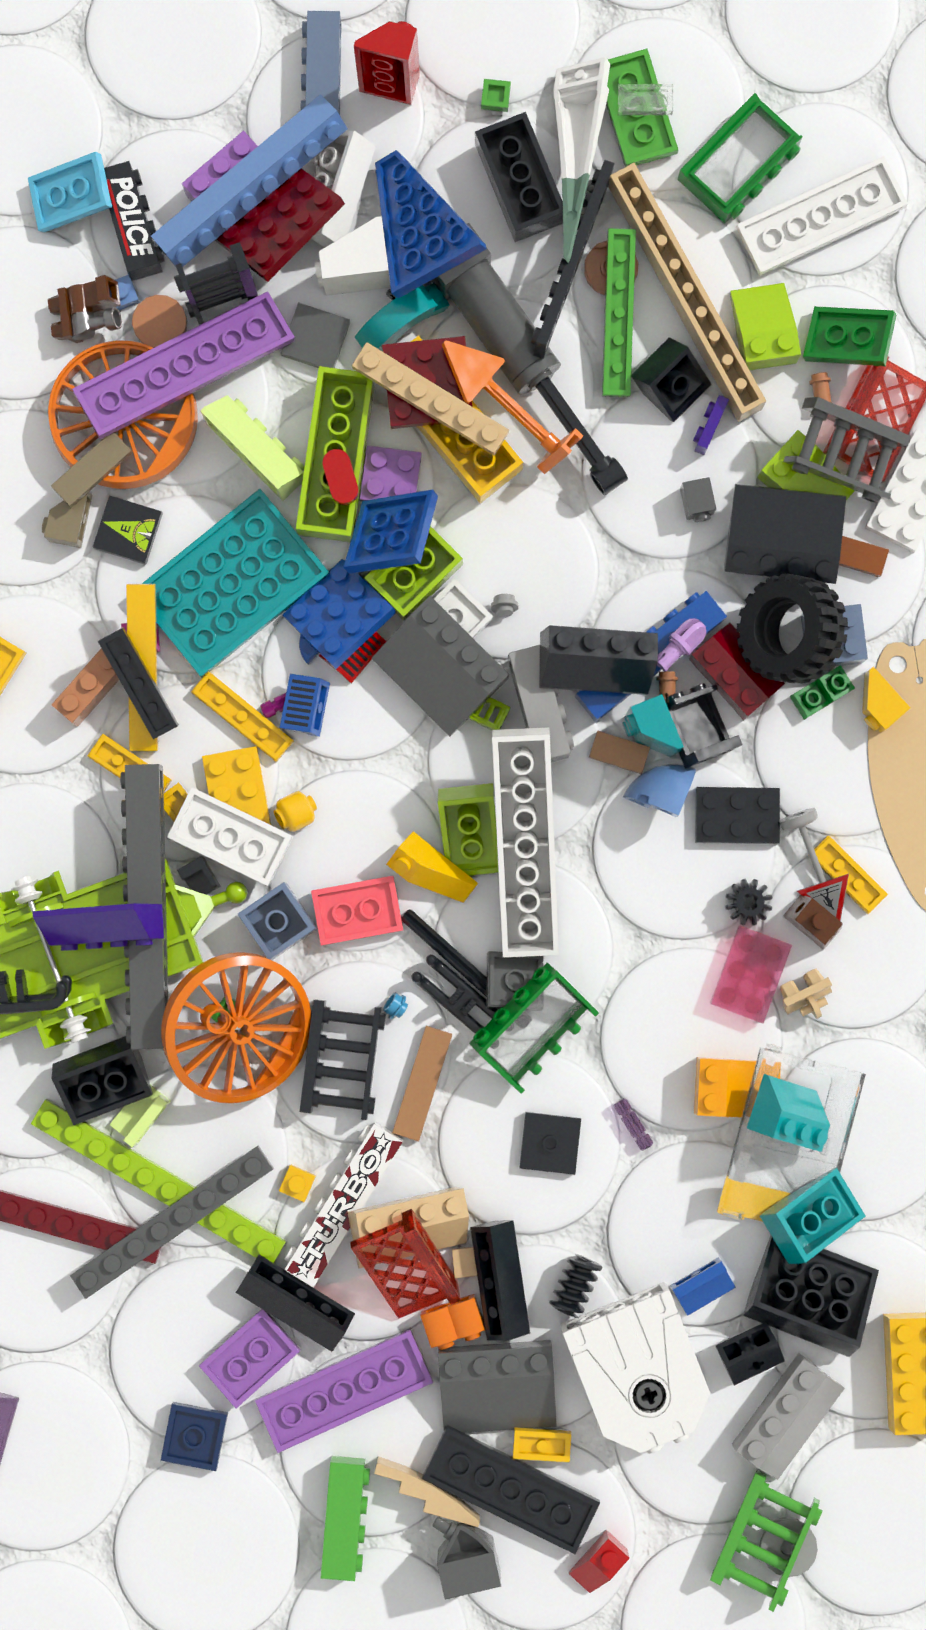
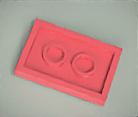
M394 876L311 891L321 946L403 931Z

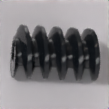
M575 1254L577 1256L576 1259L567 1258V1262L572 1266V1269L562 1270L568 1279L558 1280L563 1290L553 1291L559 1300H550L549 1304L564 1314L579 1318L575 1313H583L585 1311L579 1302L587 1303L589 1301V1297L584 1292H592L594 1289L588 1281L596 1282L598 1277L593 1271H601L603 1267L591 1259Z

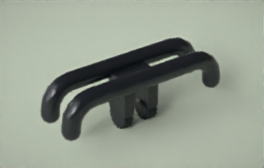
M428 955L426 963L457 989L451 997H448L420 972L412 973L411 979L433 997L473 1033L484 1028V1026L468 1014L475 1005L491 1019H493L495 1012L498 1010L486 1008V999L435 955ZM512 1023L505 1031H511L514 1024ZM497 1039L490 1047L497 1048L499 1040Z
M24 969L16 970L17 996H12L8 974L6 971H0V1015L48 1011L58 1008L64 1003L72 990L71 977L68 975L62 976L61 981L56 984L55 993L28 995Z

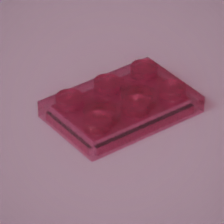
M738 925L710 1004L764 1024L792 945Z

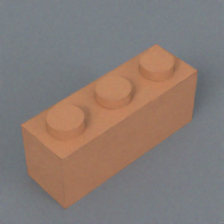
M102 648L52 703L55 709L76 726H79L119 681Z

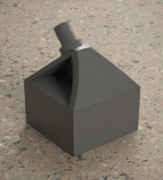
M438 1516L432 1526L444 1534L443 1537L446 1538L438 1549L437 1567L444 1599L501 1587V1570L493 1536L478 1527L464 1523H448Z

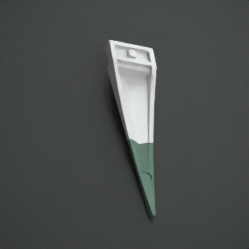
M606 57L556 70L553 92L562 178L563 258L567 263L570 262L609 93L607 83L610 63Z

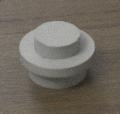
M499 594L494 596L491 610L501 617L511 616L513 612L518 610V602L515 601V596L512 594Z

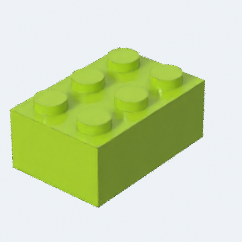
M430 526L421 563L372 570L364 578L395 609L396 614L405 621L463 565V558Z

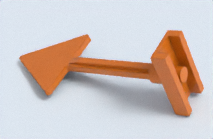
M447 340L442 343L464 402L469 404L481 389H485L541 442L540 445L547 450V453L537 466L541 472L546 474L569 455L572 451L570 448L582 439L583 435L575 428L562 440H559L552 432L549 433L492 380V376L505 362L504 358Z

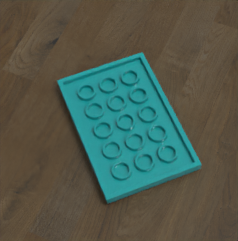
M258 489L142 584H156V623L200 677L203 678L206 673L213 670L325 578L329 571L264 492Z

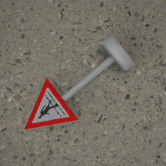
M809 808L781 819L779 823L783 830L789 831L799 828L820 882L797 890L800 895L813 898L841 921L849 873L826 881L805 825L817 819L816 809Z

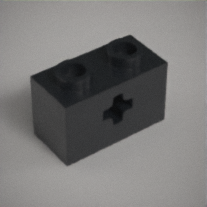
M767 1321L716 1345L733 1385H737L785 1362L779 1344Z

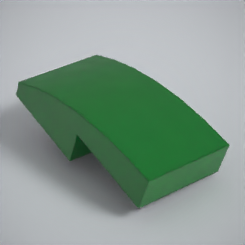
M840 665L792 694L790 698L805 720L851 692L855 687Z

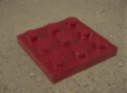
M465 336L382 345L385 354L464 402L442 343L447 340L466 346ZM387 390L391 429L442 424Z

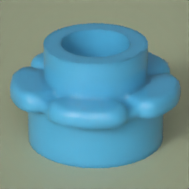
M395 992L389 997L383 1008V1011L389 1015V1019H393L394 1016L400 1018L408 1007V1004L405 1002L406 996H400Z

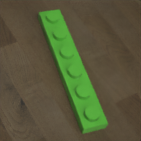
M609 228L607 230L602 396H631L636 229Z

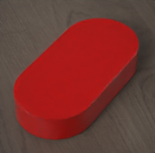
M330 450L323 458V468L332 498L338 504L349 505L357 499L359 493L350 458L343 450Z

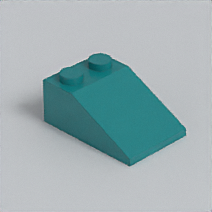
M833 1168L781 1199L760 1215L788 1264L806 1263L866 1217L837 1168Z

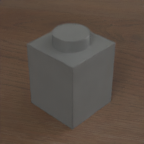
M710 477L683 482L680 491L686 520L694 519V522H703L711 519L710 515H714L716 505Z

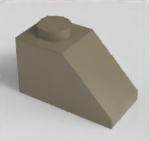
M90 491L72 508L65 501H62L49 510L48 517H44L42 523V533H45L44 537L49 542L82 548L92 500Z

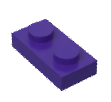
M719 395L716 403L710 401L704 417L709 418L705 428L699 426L693 439L694 442L698 443L695 452L705 455L729 399Z

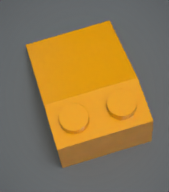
M697 1057L694 1114L699 1116L750 1118L763 1075L766 1074L780 1079L781 1062Z

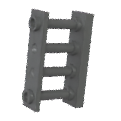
M820 397L805 398L802 409L811 412V423L800 455L785 456L783 462L793 465L792 470L806 475L810 472L863 494L862 498L867 501L877 503L878 499H890L891 494L879 488L892 450H896V447H908L911 436ZM828 419L834 422L833 426L836 428L823 466L809 460L822 422ZM852 429L858 432L857 436L859 438L845 476L833 471L845 433ZM874 438L881 441L880 446L882 448L868 485L856 480L868 443Z

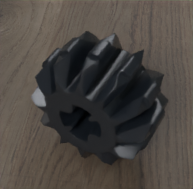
M742 879L740 882L742 890L736 884L731 885V889L736 895L726 894L725 898L733 900V904L725 905V909L730 910L734 908L736 910L730 916L732 920L741 915L740 925H745L749 916V921L754 926L757 925L756 915L762 921L767 919L762 909L766 911L772 910V906L764 903L773 897L772 895H762L767 889L766 885H762L757 890L758 880L756 879L751 881L750 887L747 880ZM745 895L747 898L751 896L754 898L752 902L753 909L751 907L744 908L745 900L743 897Z

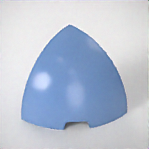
M668 764L652 768L632 782L623 798L646 808L651 806L677 817L691 787L696 769L693 767L685 769L684 765Z

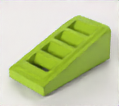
M490 697L469 719L490 730H500L511 707ZM485 703L490 706L484 718H482L479 714ZM497 708L500 711L493 723L489 719L494 709Z

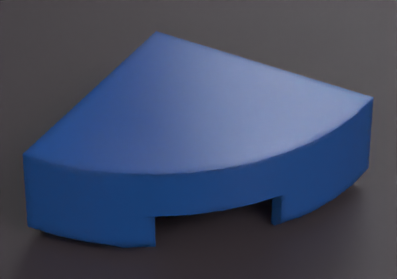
M300 634L299 649L303 659L309 664L319 652Z

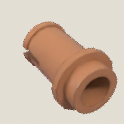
M823 372L811 375L812 380L809 381V384L813 387L814 397H820L831 402L829 388L831 378L828 377V373Z
M673 671L659 672V677L656 678L659 681V695H663L666 703L667 694L669 697L676 693V680H678V677H676V672Z

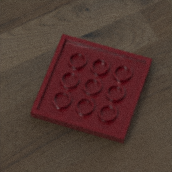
M301 168L214 241L230 253L229 246L240 242L249 268L269 282L345 203L338 194Z

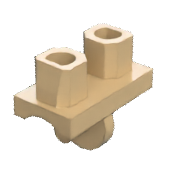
M813 969L803 975V979L808 987L801 991L798 990L794 981H789L780 986L783 1008L787 1015L799 1009L802 1016L812 1013L816 1019L822 1017L820 1008L828 1005L824 996L832 993L831 981L828 977L824 979L817 969Z

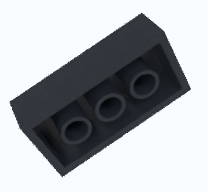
M523 112L475 131V146L514 242L563 224V201L527 113Z

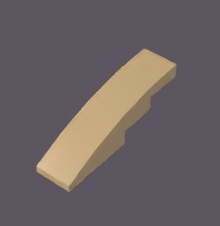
M378 1456L374 1474L401 1481L399 1493L425 1500L423 1512L475 1527L479 1526L480 1514L461 1498L423 1480V1474L405 1465Z

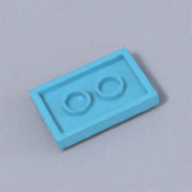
M93 152L28 177L38 231L45 233L112 208L102 155L100 153Z

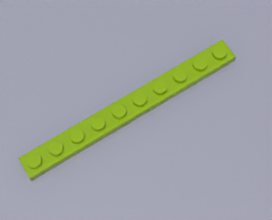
M48 1099L44 1100L31 1122V1125L169 1207L196 1189L195 1186L84 1121L73 1125L67 1111ZM225 1204L197 1222L255 1258L261 1255L272 1263L275 1262L286 1243V1240Z

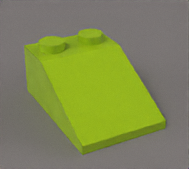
M779 283L731 290L730 297L739 352L748 369L756 370L796 364L801 356L797 327L785 284Z
M799 430L791 436L765 465L757 477L769 488L846 496V500L855 491L810 472L807 475L792 470L793 465L783 462L785 456L800 455L806 436ZM815 445L809 461L823 466L826 455ZM834 466L833 471H836V472H838V473H841V472Z
M493 783L438 789V809L445 857L469 876L499 873Z

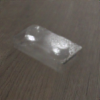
M618 84V115L673 114V84Z

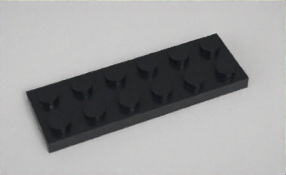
M449 1425L446 1426L422 1475L423 1480L573 1554H576L600 1505L599 1499L518 1459H513L512 1456Z

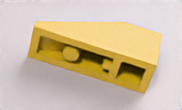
M414 831L398 847L386 864L407 882L463 903L478 885L474 879Z

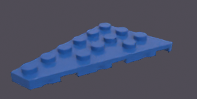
M395 150L375 162L391 294L399 299L486 250V244L400 152Z

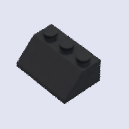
M126 1036L52 1065L51 1079L73 1125L153 1095L142 1056L138 1049L131 1050V1043H127Z

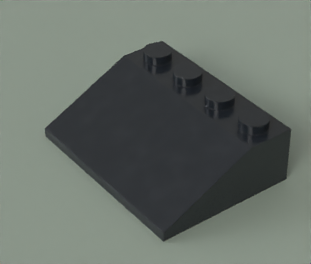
M735 484L724 562L725 572L768 577L793 574L813 578L824 583L836 584L841 554L846 496Z
M770 1236L752 1284L743 1316L761 1323L767 1321L768 1325L850 1357L861 1346L879 1270L826 1249L820 1251L806 1263L788 1264L773 1237Z

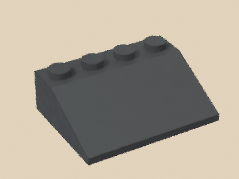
M431 596L404 621L372 657V660L449 737L509 679V673Z
M551 1340L454 1346L438 1350L444 1430L447 1425L463 1433L514 1430V1427H557Z

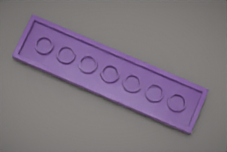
M267 291L72 390L99 439H102L294 342L295 337Z

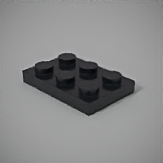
M696 787L695 843H780V788Z

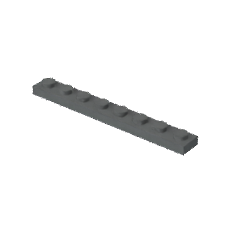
M259 1145L78 1269L70 1277L84 1298L87 1299L268 1174L274 1167Z

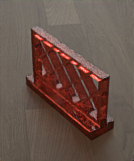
M888 356L886 366H866L845 408L867 418L870 417L874 421H877L876 415L888 412L892 424L891 428L900 431L899 428L904 427L902 432L909 434L926 400V381L888 360ZM887 369L896 374L898 385L886 387L883 376ZM910 384L923 389L919 398L910 401L906 386ZM900 388L904 403L892 406L888 391ZM882 393L886 409L874 412L871 400L874 395ZM905 406L909 418L906 423L898 425L893 410ZM852 429L846 431L837 456L838 459L847 464H850L852 457L845 454L849 444L858 441L859 438L857 436L858 432ZM834 431L823 451L825 455L827 454ZM877 440L878 445H879V449H880V451H881V448H882V446H880V442H881V441ZM896 447V450H892L881 483L885 482L902 447ZM866 450L863 458L865 464H861L859 471L872 477L874 469H872L869 458L879 455L880 451L868 455Z
M412 1209L401 1213V1221L350 1242L351 1249L398 1319L445 1299L450 1304L461 1301L457 1279ZM399 1232L403 1235L401 1242L388 1240L390 1236ZM368 1245L377 1246L375 1253L362 1251L361 1248ZM384 1248L396 1250L393 1257L381 1255ZM403 1251L415 1254L412 1260L402 1259L400 1256ZM377 1262L389 1264L386 1271L374 1269ZM395 1266L408 1268L405 1274L393 1272ZM414 1269L426 1271L424 1278L411 1276ZM388 1280L401 1282L398 1289L387 1287ZM407 1283L419 1285L417 1292L404 1290ZM426 1287L438 1289L433 1294L423 1293ZM400 1297L412 1299L411 1303L400 1307L398 1304Z

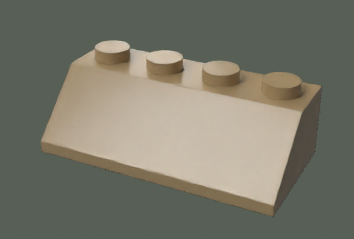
M452 1187L348 1211L358 1268L467 1243L469 1214L464 1188Z

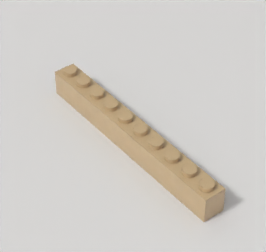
M632 163L611 174L608 185L609 190L630 228L636 229V238L720 391L725 398L729 399L728 405L735 418L740 422L761 411L766 403L765 397L635 163Z

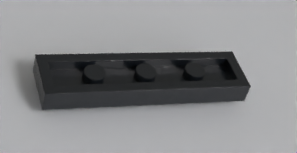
M122 627L98 641L100 647L152 738L155 739L178 727V722L125 628Z

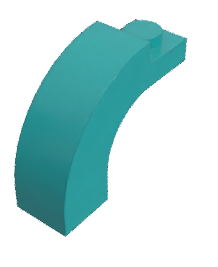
M434 283L426 287L422 285L399 299L396 297L380 309L358 331L355 339L362 348L367 342L383 352L382 345L395 343L410 328L429 317L444 312L450 304Z

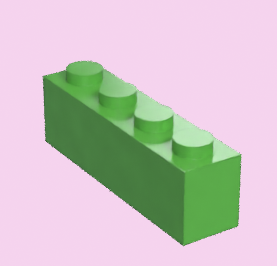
M332 1456L321 1579L355 1581L356 1572H362L363 1554H358L359 1543H364L366 1525H360L361 1514H367L368 1497L363 1496V1485L369 1486L370 1468L365 1467L366 1459L340 1456Z

